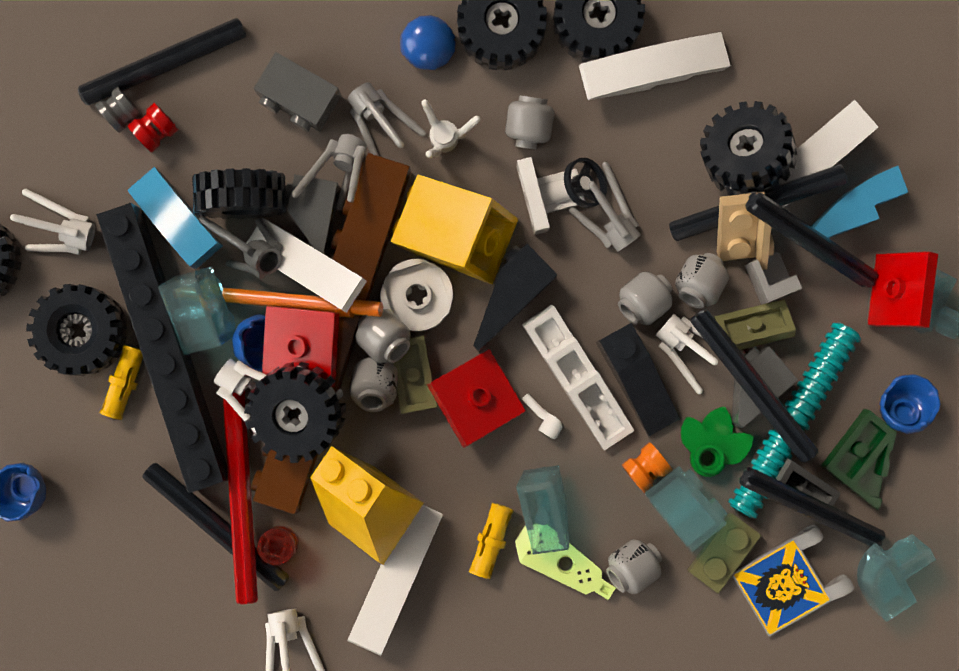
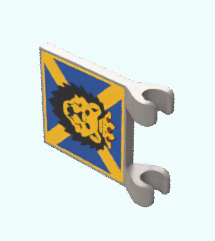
M809 525L792 538L738 568L732 575L769 637L827 603L843 597L854 590L851 580L844 574L837 576L825 586H823L802 551L823 540L822 532L815 525Z

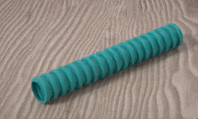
M832 323L830 326L832 332L826 333V342H821L819 345L821 351L814 353L815 361L809 362V371H804L802 374L804 380L797 382L798 390L792 391V400H787L785 403L787 411L803 431L809 430L810 425L808 422L815 420V410L820 411L822 408L820 402L827 399L825 393L833 389L832 381L837 382L839 379L837 376L838 371L843 372L844 370L842 364L850 360L849 352L853 353L856 350L855 342L860 343L861 341L858 332L842 323ZM774 429L769 430V439L763 440L764 448L757 450L756 453L759 456L757 460L752 459L751 464L753 469L776 479L786 460H791L793 455L791 454L792 450ZM743 486L739 489L735 488L733 491L736 494L734 499L729 498L728 500L730 506L749 518L756 519L758 517L756 511L758 508L762 509L764 507L762 501L766 497Z

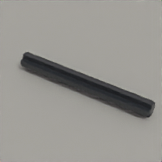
M234 18L84 83L77 88L78 94L86 105H91L112 96V91L117 87L122 91L239 41L246 37V31L242 22L238 18Z
M836 165L780 184V188L775 191L769 188L765 192L767 197L783 206L845 185L848 178L844 167ZM719 206L670 222L669 228L673 239L679 241L718 228Z
M752 193L748 196L749 200L745 204L748 212L859 286L871 288L875 285V280L878 277L875 269L763 193Z
M703 309L691 318L692 325L799 461L806 463L814 458L818 453L817 447L707 309Z
M158 463L151 464L143 473V479L233 555L231 525L193 493H188L187 488ZM255 547L257 577L274 591H279L288 581L289 575Z
M751 467L745 468L743 475L739 478L741 486L873 548H880L882 541L886 538L883 530Z

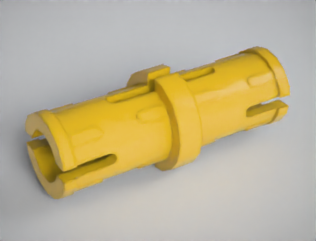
M123 345L114 375H109L108 382L111 384L102 409L99 411L100 414L117 420L123 419V413L131 391L137 388L138 383L135 380L143 360L141 350L128 345Z
M492 502L483 532H479L477 537L479 544L469 569L470 573L485 579H491L499 551L504 549L506 541L503 539L514 511L513 509Z

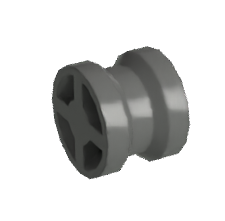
M119 87L112 91V97L107 101H100L95 105L102 116L118 133L125 129V123L130 119H137L142 115Z

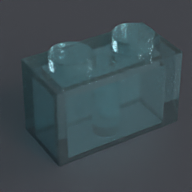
M212 266L174 276L158 286L184 355L222 346L233 337L236 330L235 319L227 308L222 294V284L215 276Z
M678 466L645 493V497L693 554L727 526L723 518L728 514L715 498L709 501L699 490L703 487L702 482L690 469L684 472Z

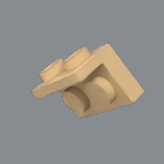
M752 193L720 197L717 237L718 257L722 261L755 257L756 260L758 259L762 270H767L768 258L774 255V241L771 235L772 227L746 210L745 204L749 200L748 196Z

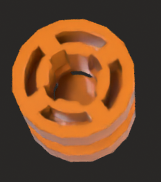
M650 442L641 448V454L636 459L629 458L622 464L624 470L643 493L653 487V480L658 477H665L673 471L666 459Z

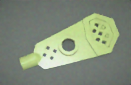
M545 522L524 526L515 540L519 562L581 593L589 594L595 591L607 600H609L616 589L602 579V570ZM569 557L572 559L573 564L569 570H562L559 567L561 558Z

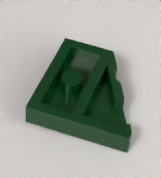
M863 409L821 464V467L868 505L878 510L882 504V498H879L883 476H888L890 466L889 454L894 448L897 432L871 410Z

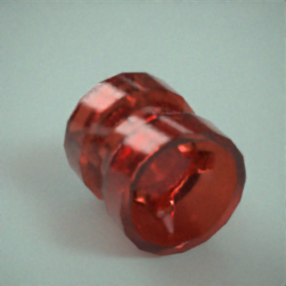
M275 526L267 530L260 537L257 551L265 563L281 565L296 554L299 547V539L291 528Z

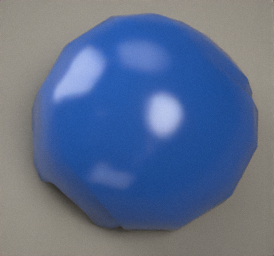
M432 15L419 16L407 23L400 35L402 55L414 67L421 70H436L448 63L455 52V35L448 24L439 17Z
M261 314L253 315L243 320L237 326L232 337L235 357L248 367L262 372L265 315Z
M915 374L899 376L892 381L881 396L879 411L882 419L892 429L906 434L920 432L934 421L940 410L939 393L937 388L926 378Z
M26 463L6 465L0 470L1 519L7 522L22 520L41 509L46 499V485L39 470Z

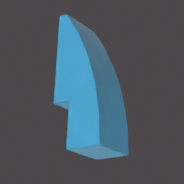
M899 166L879 173L848 191L829 206L811 227L827 238L880 219L875 206L909 193Z
M155 167L127 190L152 223L190 267L197 269L223 246L211 231L199 221V216L194 215L192 208Z

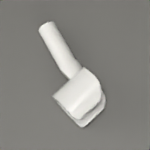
M529 393L526 394L522 400L538 417L544 420L538 430L550 438L556 439L562 430L561 421L544 410Z

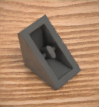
M790 459L786 460L776 477L777 480L831 506H834L841 494Z

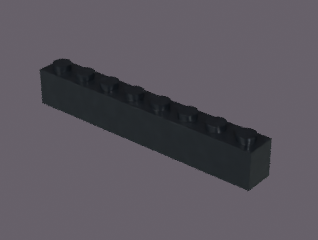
M128 203L96 214L187 491L192 493L227 481V464L143 211L133 203Z

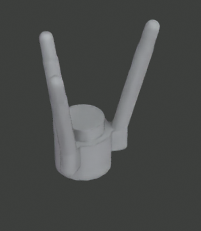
M370 82L360 85L348 96L347 100L353 107L349 113L357 122L371 154L379 156L364 117L367 121L375 118L397 147H404V142L382 114L384 106L419 136H425L426 132L414 120L389 100L382 89L376 91Z
M342 134L338 142L330 139L324 153L293 190L292 197L297 198L329 158L333 156V164L338 169L346 172L336 206L338 211H342L346 198L350 203L355 200L362 160L367 150L366 143L362 139L350 134Z
M603 162V170L622 214L619 216L616 214L594 181L589 182V187L611 220L604 226L607 233L575 207H570L569 212L594 233L606 248L613 245L618 252L641 235L636 229L639 224L633 218L609 163Z

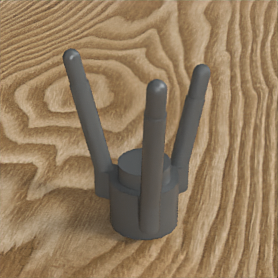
M205 216L199 218L203 225L244 252L246 263L227 260L226 265L228 267L254 274L259 279H264L266 275L274 273L279 268L281 263L279 251L282 249V244L274 239L261 218H257L255 223L266 241L253 240L248 244Z

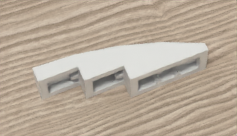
M722 32L611 55L579 65L587 99L593 100L650 90L656 85L684 81L695 75L723 71L731 65Z
M855 100L852 101L797 148L795 169L789 168L791 176L787 181L780 178L779 184L833 167L874 132L878 126Z
M262 218L274 239L282 244V249L279 251L281 263L277 270L347 313L367 281ZM258 226L246 244L253 240L266 241Z
M550 305L522 324L604 451L635 431L599 372L595 370L582 347L573 337L553 305Z
M424 505L421 507L384 565H380L349 635L348 642L380 656L382 655L443 516L442 513Z

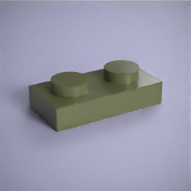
M785 299L714 316L739 350L795 337L796 328Z
M424 336L410 338V347L407 353L400 360L392 363L398 370L397 393L401 414L437 407V402L427 387V384L433 380Z
M729 512L687 571L719 594L759 540L761 534Z

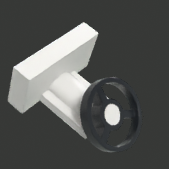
M531 157L517 160L516 167L534 235L549 231L550 226L547 213L574 206L592 208L600 204L589 187V182L593 181L589 175L590 168L596 173L600 184V191L606 197L607 180L601 167L589 158H578L570 162L564 172L541 178L536 177ZM577 163H583L584 166L578 174L577 169H573V167ZM584 196L592 200L594 203L586 202Z

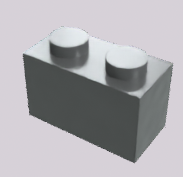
M277 52L274 53L253 88L261 98L259 103L276 114H278L280 109L292 116L290 121L307 132L311 127L321 132L342 96L338 87Z

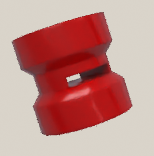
M155 102L146 109V115L141 119L135 118L127 125L135 137L151 153L160 147V141L164 137H171L179 130ZM151 122L159 129L158 131L150 124Z

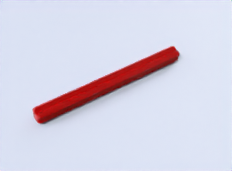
M245 391L241 396L234 392L232 395L245 409ZM223 399L236 603L240 605L253 604L258 601L247 427L245 421Z

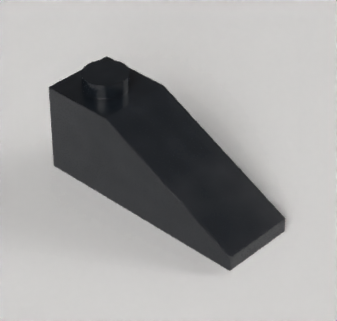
M528 243L522 249L517 245L514 246L501 259L505 265L499 272L473 345L478 352L557 277L556 272Z
M632 323L596 342L648 437L680 420L655 365Z

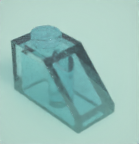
M559 465L524 470L516 488L532 554L568 550L567 498Z

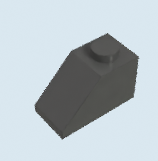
M294 174L293 184L287 183L286 205H288V211L312 247L328 257L341 187L338 182L313 178L301 194L294 198L292 197V192L304 177Z
M755 346L744 354L777 398L798 381L770 347L758 350ZM734 378L732 423L736 427L743 428L761 411Z

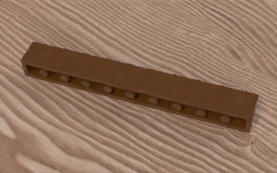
M371 153L367 154L365 162L362 161L355 200L350 203L346 198L342 215L347 216L343 230H336L331 244V249L335 250L333 260L367 281L356 297V300L366 301L370 299L411 175L410 166ZM355 314L353 318L339 317L335 386L332 387L334 391L341 387L356 342L358 322L363 315ZM298 407L293 410L289 408L290 411L287 417H290V420L294 418L299 420L298 417L302 413ZM271 450L268 454L262 452V456L267 457L263 471L257 470L251 484V491L255 492L253 501L294 515L300 512L318 454L306 462L303 457L298 463H290V456H287L283 461L274 459L276 451Z

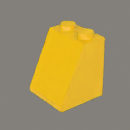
M417 175L414 184L408 190L407 202L401 217L394 225L393 237L390 242L408 252L486 283L493 284L502 262L501 259L504 257L519 218L490 197Z
M333 446L330 447L310 477L329 525L383 565L424 504V502L373 465Z

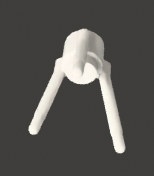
M422 100L423 109L431 125L429 137L433 146L432 149L426 152V157H439L442 152L452 151L456 147L458 139H464L466 134L480 122V117L474 116L463 127L457 129L449 121H438L428 100Z
M28 189L22 190L24 196L70 219V221L63 220L62 224L58 225L27 216L12 214L10 216L12 221L59 233V241L65 242V244H28L25 246L26 251L68 252L80 255L81 250L88 251L95 235V224L88 222V216L76 214Z
M673 314L656 334L662 341L658 347L668 354L695 392L702 394L703 389L673 348L675 347L681 351L687 345L712 365H717L718 360L692 339L694 334L702 337L686 317L680 319Z
M230 358L214 379V383L220 386L216 394L225 399L239 416L246 421L251 417L250 414H244L245 409L232 394L235 392L241 396L247 387L253 390L257 383L252 379L260 381L266 374L248 367L240 360L235 362Z
M296 608L267 614L268 623H265L267 632L266 671H274L275 642L279 643L282 670L290 671L287 641L297 639V631L300 632L316 671H325L307 630L305 616L298 617Z

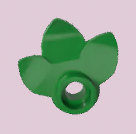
M723 406L709 412L704 417L702 423L694 418L686 417L681 426V441L690 451L691 467L701 476L712 477L719 474L725 465L740 463L747 456L753 444L752 435L733 433L730 414L727 408ZM707 451L711 452L714 458L710 465H704L701 461L703 453Z

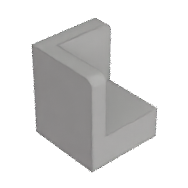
M778 252L769 256L767 270H762L758 259L744 265L761 305L802 289L797 275L789 276Z

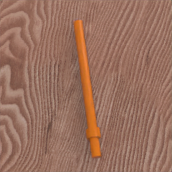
M179 283L174 287L176 298L340 312L339 317L353 318L355 314L381 317L383 313V303L377 301L355 299L346 313L320 296Z

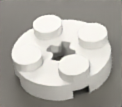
M409 259L394 266L385 278L381 289L383 309L391 310L410 331L414 332L430 330L439 325L449 314L453 301V289L447 274L434 263L422 259ZM418 285L420 290H427L428 296L423 298V304L418 306L414 301L408 302L407 295L412 293L411 287Z

